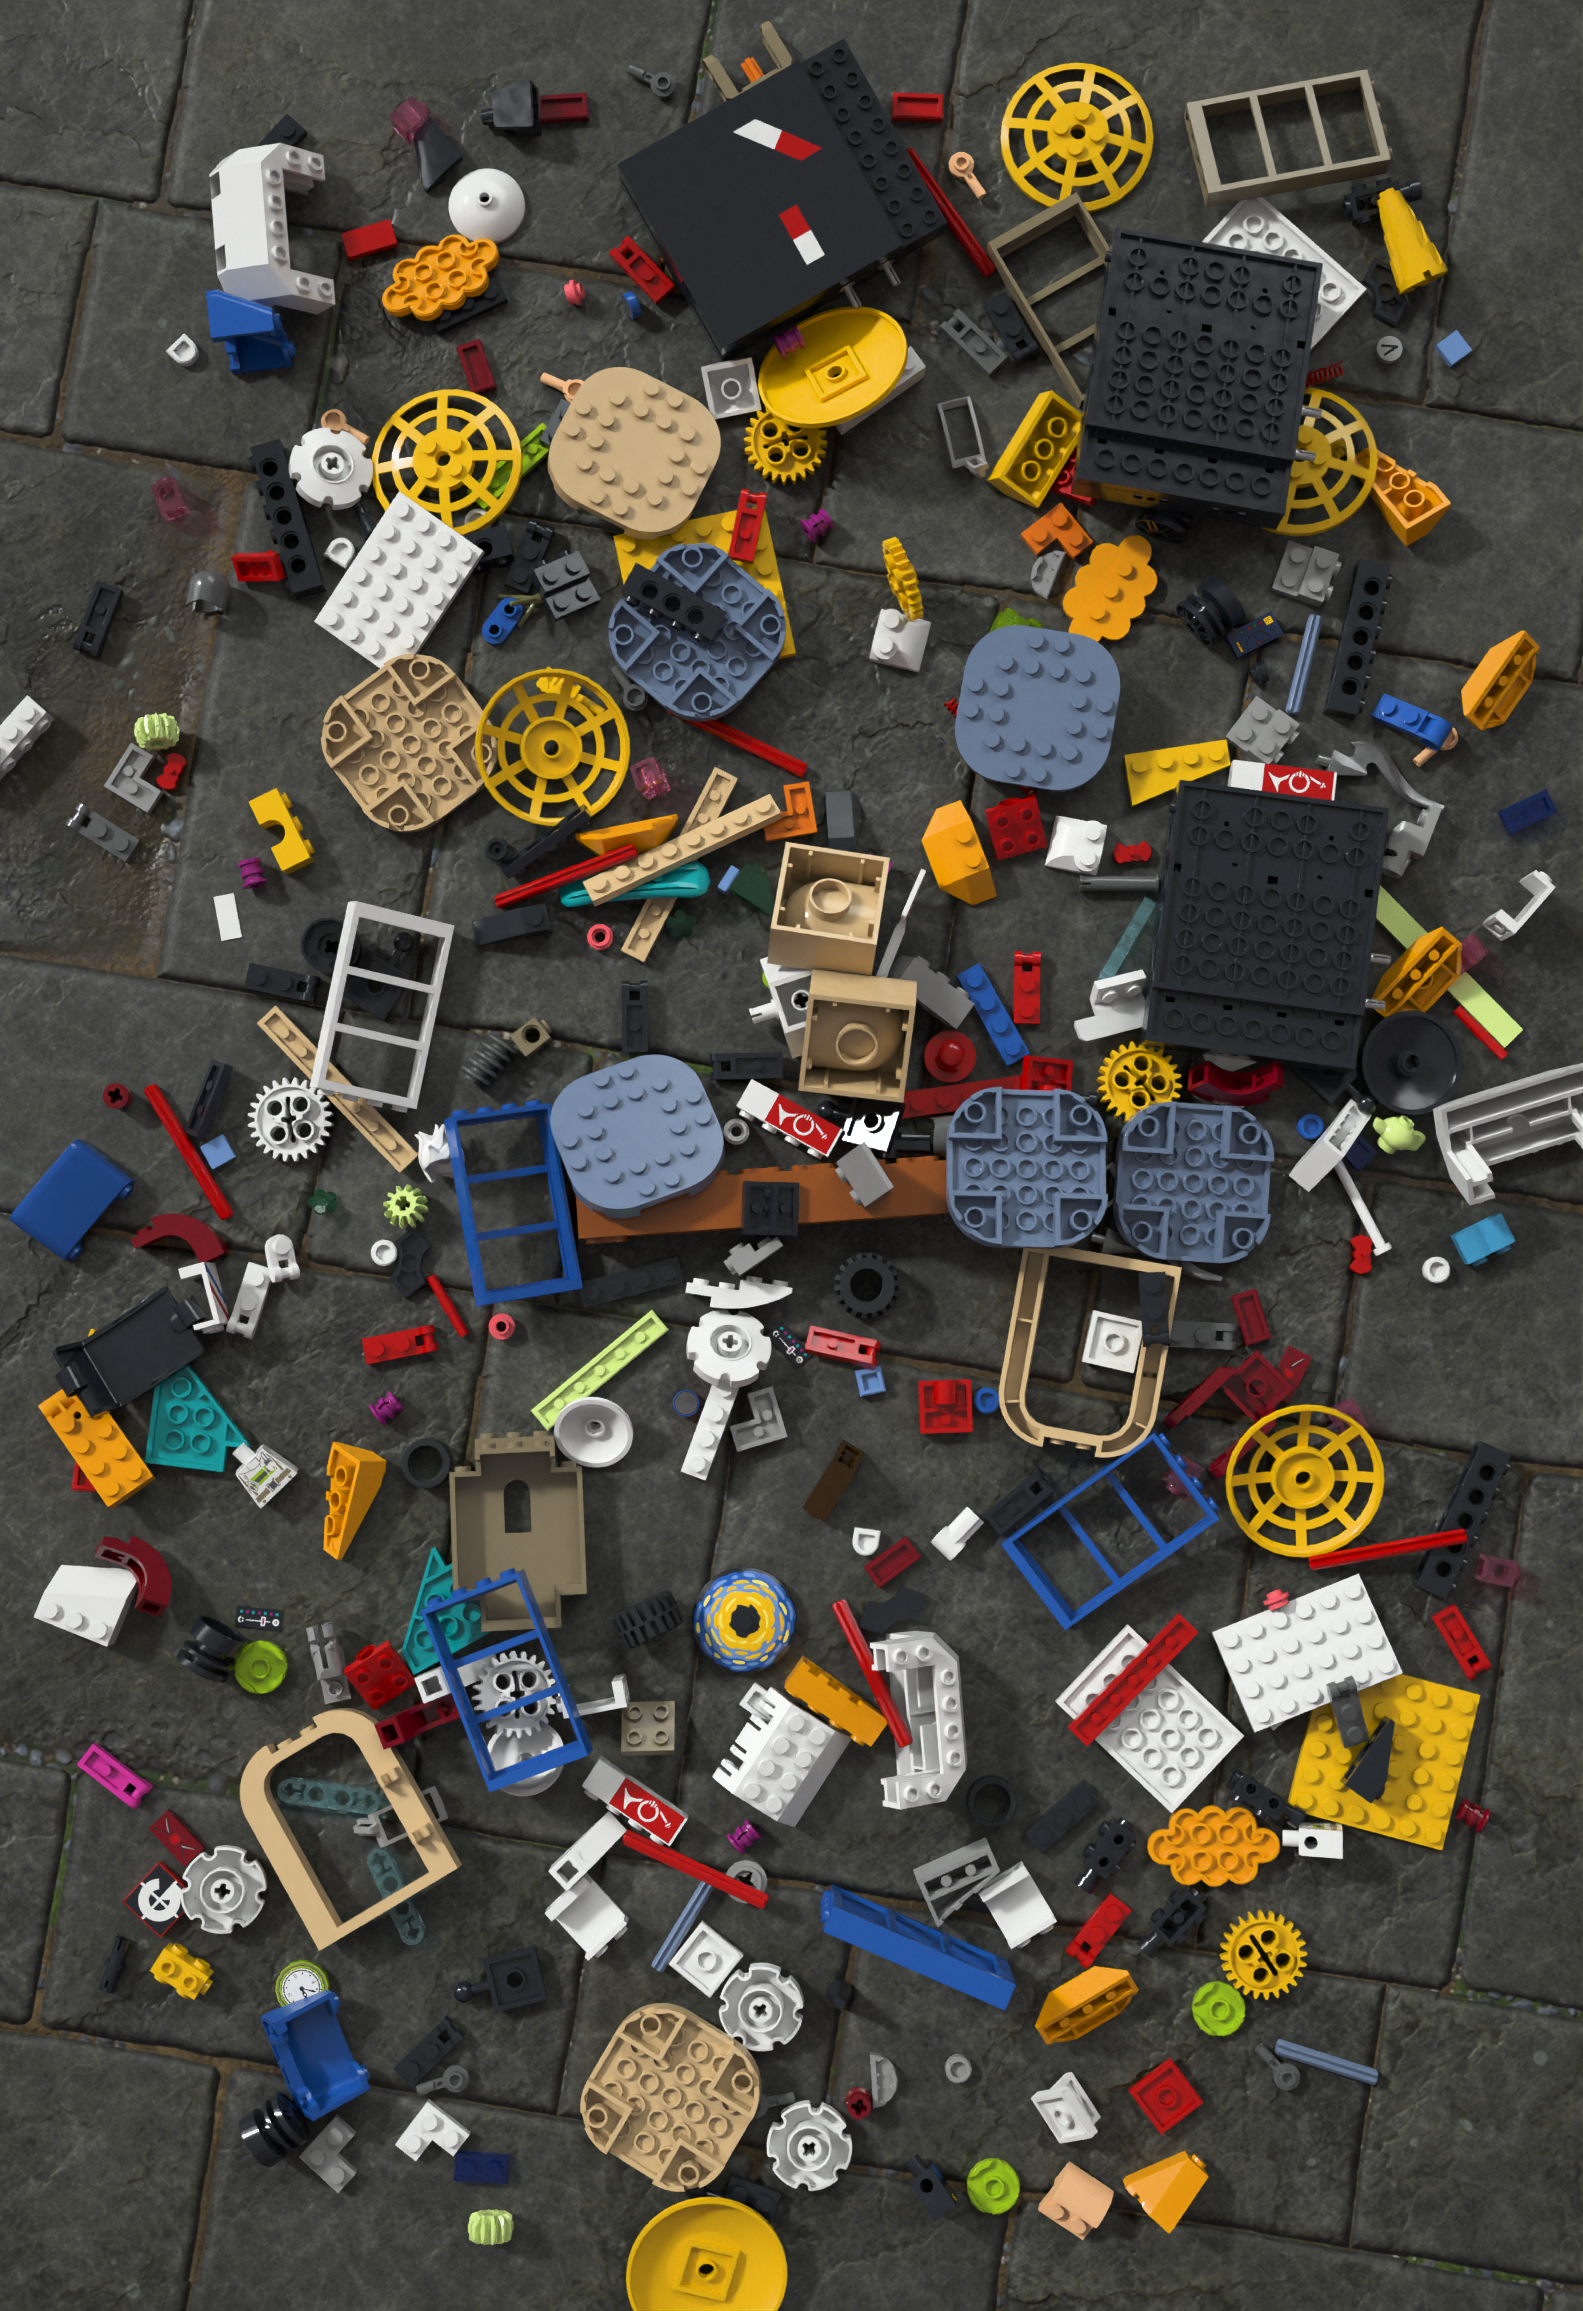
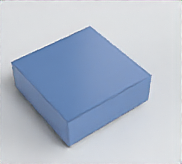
M1457 330L1435 346L1436 351L1449 368L1472 351Z
M732 865L730 866L718 885L719 892L725 896L729 894L740 877L739 869Z
M224 1134L200 1147L212 1170L237 1158Z
M876 1366V1369L873 1370L862 1369L855 1371L860 1397L886 1392L881 1366Z

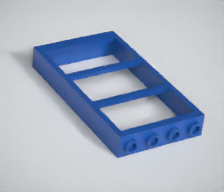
M541 1100L525 1102L524 1107H517L516 1103L502 1105L501 1110L493 1111L492 1106L476 1109L477 1113L468 1114V1110L452 1112V1116L445 1119L444 1124L476 1307L582 1289L583 1285L560 1155L557 1146H555L551 1131V1104H541ZM537 1117L545 1165L466 1175L458 1127ZM547 1173L555 1221L476 1233L468 1184ZM553 1229L557 1230L564 1278L486 1290L478 1241Z
M1155 1430L1152 1431L1129 1452L1119 1455L1002 1541L1001 1545L1064 1630H1067L1219 1520L1217 1512L1220 1508L1212 1497L1206 1499L1201 1492L1204 1489L1203 1485L1195 1475L1193 1477L1188 1475L1185 1471L1188 1467L1179 1454L1173 1455L1169 1449L1172 1445L1163 1433L1158 1435ZM1149 1442L1154 1444L1207 1515L1168 1544L1165 1543L1111 1471ZM1104 1475L1160 1549L1121 1578L1065 1505ZM1056 1510L1060 1511L1113 1582L1074 1612L1019 1539V1537Z
M515 1568L508 1569L499 1573L501 1578L491 1581L490 1577L475 1583L476 1588L468 1591L466 1586L452 1591V1597L445 1600L442 1599V1596L433 1598L426 1602L427 1607L420 1610L489 1793L588 1756L593 1751L524 1569L517 1572ZM518 1582L535 1630L454 1660L436 1613ZM539 1637L557 1685L475 1715L457 1668ZM560 1693L578 1740L496 1771L478 1723Z
M832 1884L830 1891H824L820 1901V1922L823 1923V1932L1006 2010L1016 1986L1007 1959Z

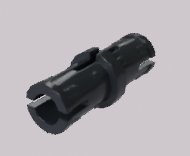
M124 1936L115 1937L110 1957L104 1963L106 1969L98 1987L99 1990L104 1991V1988H107L106 1993H115L121 1971H124L126 1967L125 1959L132 1943L130 1938L124 1941Z

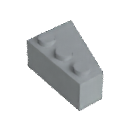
M899 955L891 966L887 978L917 981L916 1002L922 1006V1009L946 1026L957 1029L974 1005L968 999L970 995L962 988L957 986L955 989L948 984L950 979L939 971L934 973L930 970L929 966L931 964L922 957L917 956L915 958Z
M985 1837L915 1868L913 1871L935 1923L939 1927L944 1923L943 1920L954 1910L957 1911L968 1897L973 1893L976 1894L1000 1872V1869Z

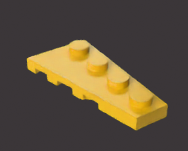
M1227 740L1124 755L1123 759L1131 808L1173 790L1175 787L1177 788L1179 780L1194 781L1229 767L1231 764Z

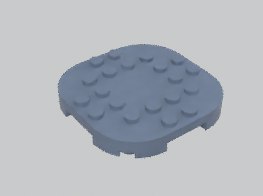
M700 542L699 544H679L662 553L650 570L728 613L729 618L715 644L712 645L707 642L706 645H703L692 638L694 634L686 630L683 633L679 632L669 625L670 621L663 617L661 620L650 616L647 613L648 609L639 605L636 608L628 604L624 599H620L612 612L609 621V643L614 659L621 670L666 710L688 721H712L733 711L777 662L785 644V616L776 596L769 589L766 590L731 560L729 554L716 546ZM652 588L648 589L644 593V597L654 599L658 591ZM671 601L667 605V610L675 612L679 610L681 604L677 601ZM695 613L690 617L689 621L692 624H699L703 621L704 617L699 613Z
M1011 625L998 628L984 636L972 649L967 659L955 722L956 743L965 763L977 775L991 782L1049 790V792H1066L1082 787V785L1089 782L1100 772L1109 754L1120 695V676L1114 659L1097 641L1074 633L1023 625Z
M665 1055L639 1056L580 1077L563 1089L555 1100L551 1111L550 1125L554 1143L557 1146L576 1196L588 1209L593 1212L596 1210L605 1213L610 1218L641 1215L640 1210L688 1192L690 1197L696 1195L715 1180L721 1164L723 1165L725 1155L723 1133L704 1087L697 1074L688 1065L673 1057Z
M992 1087L976 1092L963 1102L951 1119L947 1131L946 1201L953 1221L967 1237L989 1247L1060 1249L1082 1241L1098 1226L1105 1213L1108 1201V1194H1106L1107 1133L1101 1116L1085 1101L1086 1099L1064 1089L1054 1088L1053 1091L1012 1090Z
M1162 1102L1144 1107L1135 1113L1123 1127L1116 1149L1113 1216L1117 1229L1125 1242L1140 1254L1164 1260L1227 1263L1248 1255L1247 1253L1263 1240L1271 1214H1268L1270 1168L1271 1162H1274V1149L1267 1130L1263 1129L1255 1116L1234 1106Z

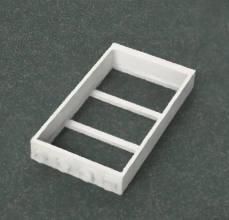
M358 901L348 902L310 1087L318 1089L317 1094L333 1097V1092L343 1094L342 1099L358 1102V1098L368 1099L367 1105L382 1107L383 1103L391 1104V1110L407 1113L408 1108L417 1109L454 925ZM359 917L440 937L430 985L349 966ZM347 974L428 993L419 1040H410L337 1023ZM335 1031L417 1049L407 1098L325 1080Z

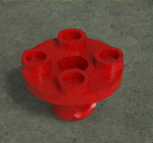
M943 1031L936 1034L930 1039L924 1051V1063L930 1075L946 1083H954L966 1078L973 1070L976 1062V1051L973 1043L967 1036L957 1031Z

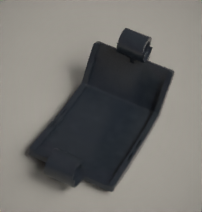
M162 1287L84 1340L62 1345L52 1350L54 1358L62 1369L55 1375V1378L66 1396H78L91 1417L113 1413L145 1395L206 1352V1348L194 1331L193 1325L202 1323L207 1317L194 1296L190 1295L191 1298L178 1304L169 1288Z

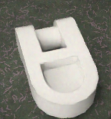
M282 1234L270 1237L265 1244V1254L272 1283L281 1282L284 1278H289L290 1280L298 1279L300 1277V1270L296 1264L292 1241ZM278 1261H285L286 1268H280Z

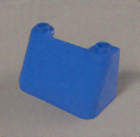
M218 289L206 291L211 339L214 343L225 340L226 354H230V371L232 374L293 367L292 357H296L294 341H289L282 327L279 313H275L273 308Z
M78 1139L66 1148L13 1211L9 1220L62 1260L69 1261L71 1259L73 1261L83 1250L80 1246L82 1245L81 1239L113 1201H117L120 1198L125 1200L134 1189L132 1186L136 1181L92 1144Z
M324 1990L287 2004L261 2016L262 2025L293 2102L300 2113L312 2121L370 2089L367 2082L370 2079L369 2073L363 2064L359 2066L353 2060L337 2020L338 2008L341 2007L340 2000L335 1992Z

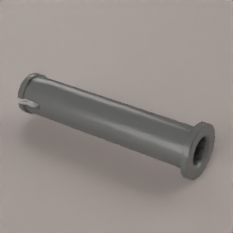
M1155 873V876L1080 875L1079 877L1080 883H1090L1089 885H1079V892L1123 891L1154 892L1158 894L1159 889L1158 873Z

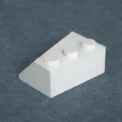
M61 1565L44 1591L34 1618L108 1647L116 1642L138 1588V1583L128 1569Z

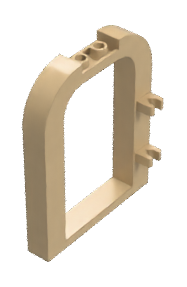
M1068 1247L1060 1249L1024 1248L999 1385V1403L1004 1419L1019 1437L1037 1446L1044 1447L1045 1437H1050L1049 1443L1065 1445V1441L1076 1442V1448L1091 1450L1092 1445L1097 1446L1095 1457H1115L1129 1452L1147 1437L1154 1425L1168 1346L1151 1344V1347H1143L1142 1339L1130 1413L1126 1424L1116 1433L1111 1435H1095L1051 1427L1037 1422L1028 1411L1026 1392L1050 1256L1143 1273L1165 1272L1169 1340L1182 1267ZM1150 1326V1334L1161 1333V1326Z
M352 1708L332 1709L314 1716L313 1720L317 1728H315L314 1724L300 1731V1738L292 1741L290 1737L278 1744V1751L273 1742L261 1748L247 1764L240 1784V1801L244 1815L319 1951L462 1865L397 1747L393 1746L383 1749L374 1726L379 1721L363 1711ZM330 1733H343L357 1743L375 1774L376 1780L384 1790L408 1833L409 1839L429 1871L344 1923L339 1918L270 1790L272 1773L282 1761Z

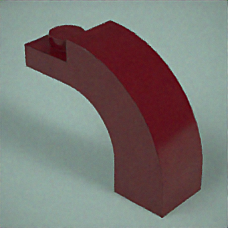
M1208 1060L1189 1069L1188 1091L1200 1099L1220 1105L1248 1106L1269 1101L1271 1092L1283 1087L1284 1065L1279 1061H1274L1253 1071L1232 1072L1224 1070Z
M163 1214L153 1217L151 1221L154 1229L151 1226L143 1228L136 1232L137 1237L131 1239L135 1249H144L167 1237L179 1236L192 1246L200 1263H211L229 1254L223 1239L213 1227L203 1220L183 1214Z
M133 1535L127 1543L115 1537L104 1536L96 1547L94 1557L128 1569L134 1575L139 1589L134 1610L160 1617L168 1607L172 1587L168 1567L161 1555L147 1542Z
M449 1693L427 1703L421 1702L374 1724L383 1749H387L404 1743L436 1726L458 1719L460 1714L452 1693Z

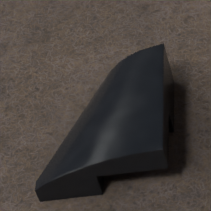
M431 117L415 133L413 143L423 188L428 194L445 180L444 175L464 159L463 155Z

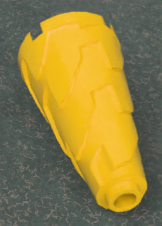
M1392 187L1381 192L1377 205L1385 234L1384 241L1391 259L1390 266L1399 295L1415 290L1418 286H1425L1448 272V269L1434 243L1430 241L1421 221L1417 220L1400 190L1395 191Z

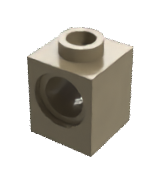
M535 1017L510 1035L528 1059L553 1040L549 1036L552 1032L550 1027L543 1019L538 1022ZM531 1030H538L540 1032V1039L535 1043L527 1041V1034Z

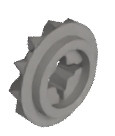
M746 1859L735 1862L728 1869L726 1875L739 1881L741 1880L738 1876L746 1877L747 1874L752 1872L750 1881L756 1886L754 1888L765 1892L767 1877L765 1870L757 1862ZM730 1895V1897L737 1902L747 1903L737 1897Z

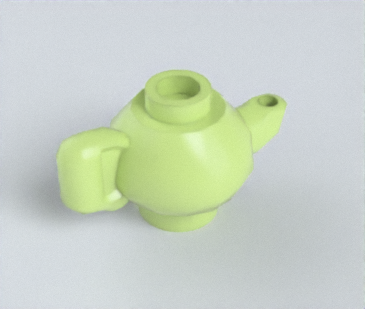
M1405 1115L1390 1117L1385 1120L1376 1117L1373 1122L1375 1131L1380 1134L1377 1144L1389 1154H1393L1396 1150H1418L1426 1140V1136L1420 1131H1414L1413 1121Z

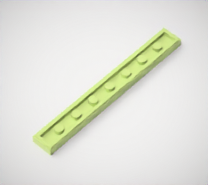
M1380 885L1376 921L1407 950L1419 937L1427 934V932ZM1461 967L1460 977L1446 991L1505 1048L1523 1029Z

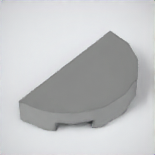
M1056 550L1039 557L1033 565L1030 577L1032 588L1045 601L1048 599L1066 552Z
M870 2052L874 2109L884 2106L896 2093L898 2076L895 2066L887 2057L880 2053Z

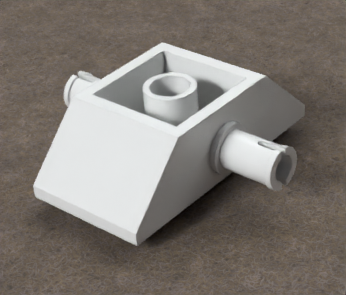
M768 957L760 959L772 999L770 1003L750 1008L749 1011L751 1016L762 1013V1015L752 1018L754 1025L775 1017L780 1020L791 1056L795 1058L801 1056L803 1052L808 1001L805 1002V1008H801L800 1005H795L794 1000L797 999V994L801 993L802 997L807 996L809 998L812 970L768 964Z

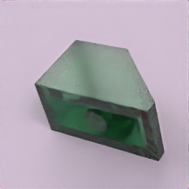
M746 862L730 886V892L772 919L774 901L769 877L765 874L767 870L755 862L753 865Z

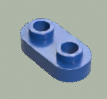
M503 599L484 623L482 635L489 645L500 646L504 644L517 627L518 622L524 615L522 605L510 606V601H515L516 599ZM507 607L514 608L512 614L505 613ZM494 627L499 628V632L496 635L490 633V630Z

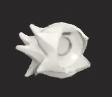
M435 1124L432 1136L420 1131L418 1134H415L414 1136L419 1140V1163L431 1183L435 1182L437 1174L452 1178L453 1170L445 1125L442 1124L439 1128Z

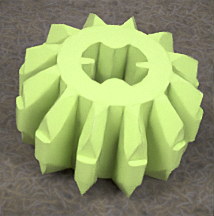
M155 713L154 715L146 714L145 717L138 718L135 723L134 734L141 748H147L149 751L152 749L159 751L160 749L167 750L169 747L175 746L176 742L179 741L180 731L177 721H175L173 716H167L166 713Z
M407 1184L403 1191L400 1186H396L397 1193L395 1195L391 1192L388 1193L391 1201L383 1202L384 1207L388 1209L384 1212V1215L387 1218H391L390 1223L393 1226L399 1224L400 1228L405 1230L409 1223L412 1228H416L415 1221L417 1219L421 1222L425 1220L421 1213L429 1212L428 1207L425 1206L428 1200L425 1196H421L422 1191L419 1188L413 1190L411 1185Z
M488 2209L479 2210L471 2214L468 2233L469 2240L472 2242L494 2245L511 2240L513 2221L512 2214L509 2212Z

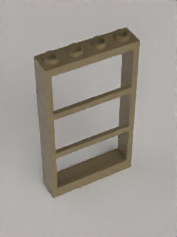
M1365 69L1186 103L1184 121L1205 207L1386 174L1390 162L1393 161V152L1391 146H1387L1386 125L1382 124L1380 120L1381 106L1379 101L1376 102L1375 83L1373 79L1369 78L1368 70ZM1359 89L1376 156L1332 164L1315 97ZM1306 99L1323 166L1277 174L1260 107ZM1251 109L1268 176L1221 185L1205 117Z
M1075 192L988 242L986 253L995 265L1001 279L1077 407L1081 408L1084 404L1085 394L1082 395L1059 354L1094 335L1096 323L1054 347L1031 309L1032 305L1100 266L1104 265L1105 267L1106 251H1109V246L1079 195ZM1075 217L1099 257L1026 299L1002 258Z

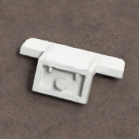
M1143 970L1094 981L1090 1002L1095 1016L1074 1022L1077 1036L1081 1041L1086 1042L1142 1027L1145 1009V998L1142 990L1146 980Z

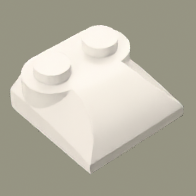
M752 357L734 359L701 367L709 412L714 419L761 410Z
M881 609L869 661L919 673L931 622L922 619L910 622L906 615L901 614L898 610Z
M1055 816L1045 866L1087 876H1096L1107 825L1093 820L1084 821Z

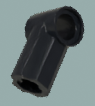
M897 1132L890 1154L878 1151V1158L898 1159L902 1157L929 1156L930 1135H905L902 1132Z

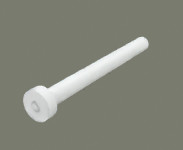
M1341 1159L1334 1166V1169L1376 1247L1373 1250L1376 1256L1391 1249L1392 1246L1390 1242L1385 1243Z

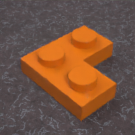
M1061 502L1020 535L1036 556L1057 541L1072 560L1093 543L1092 539Z
M809 781L784 785L787 811L781 812L782 819L764 827L766 842L817 834Z

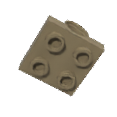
M675 1701L629 1702L627 1707L622 1708V1756L675 1755Z

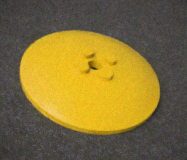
M853 306L818 313L796 325L806 347H799L792 354L791 352L787 353L786 358L783 359L775 344L772 346L760 368L758 389L767 410L775 418L788 425L801 428H823L850 421L879 404L897 385L908 360L906 337L900 325L891 316L873 308L858 306V308L854 309ZM840 373L839 376L832 378L835 374Z
M700 2197L685 2200L668 2207L656 2215L636 2238L627 2262L626 2284L628 2298L633 2311H778L787 2285L785 2252L773 2227L752 2208L740 2202L720 2197ZM703 2264H710L714 2267L707 2274L699 2271Z

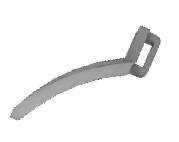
M970 396L938 403L937 408L952 467L965 466L979 479L985 477V469H988L989 466L985 459ZM968 405L980 454L955 460L943 410Z
M436 1786L421 1791L423 1795L431 1794L439 1814L437 1821L441 1822L448 1819ZM392 1805L367 1815L368 1818L357 1819V1824L353 1827L354 1833L359 1834V1836H376L380 1848L408 1836V1833L405 1832L390 1840L387 1839L378 1815L393 1809ZM365 1824H372L370 1827H365Z

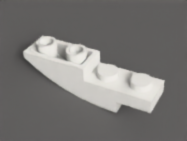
M747 1276L746 1281L741 1280L739 1290H734L735 1284L719 1282V1287L709 1286V1280L697 1278L693 1279V1283L687 1282L686 1293L710 1296V1307L724 1309L749 1308L768 1304L792 1294L793 1288L788 1287V1282L773 1280L772 1285L762 1283V1278Z

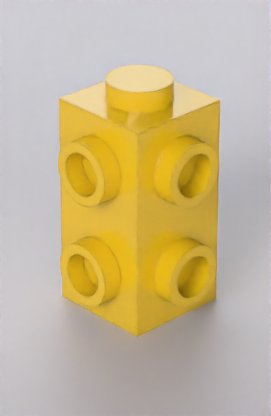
M170 1942L163 1949L150 1972L155 1974L154 1977L163 1984L169 1983L177 1989L176 1992L186 1999L191 1998L195 2000L200 1993L205 1995L213 1983L210 1977L214 1971L210 1969L209 1963L201 1958L195 1959L187 1954L188 1950L184 1946Z

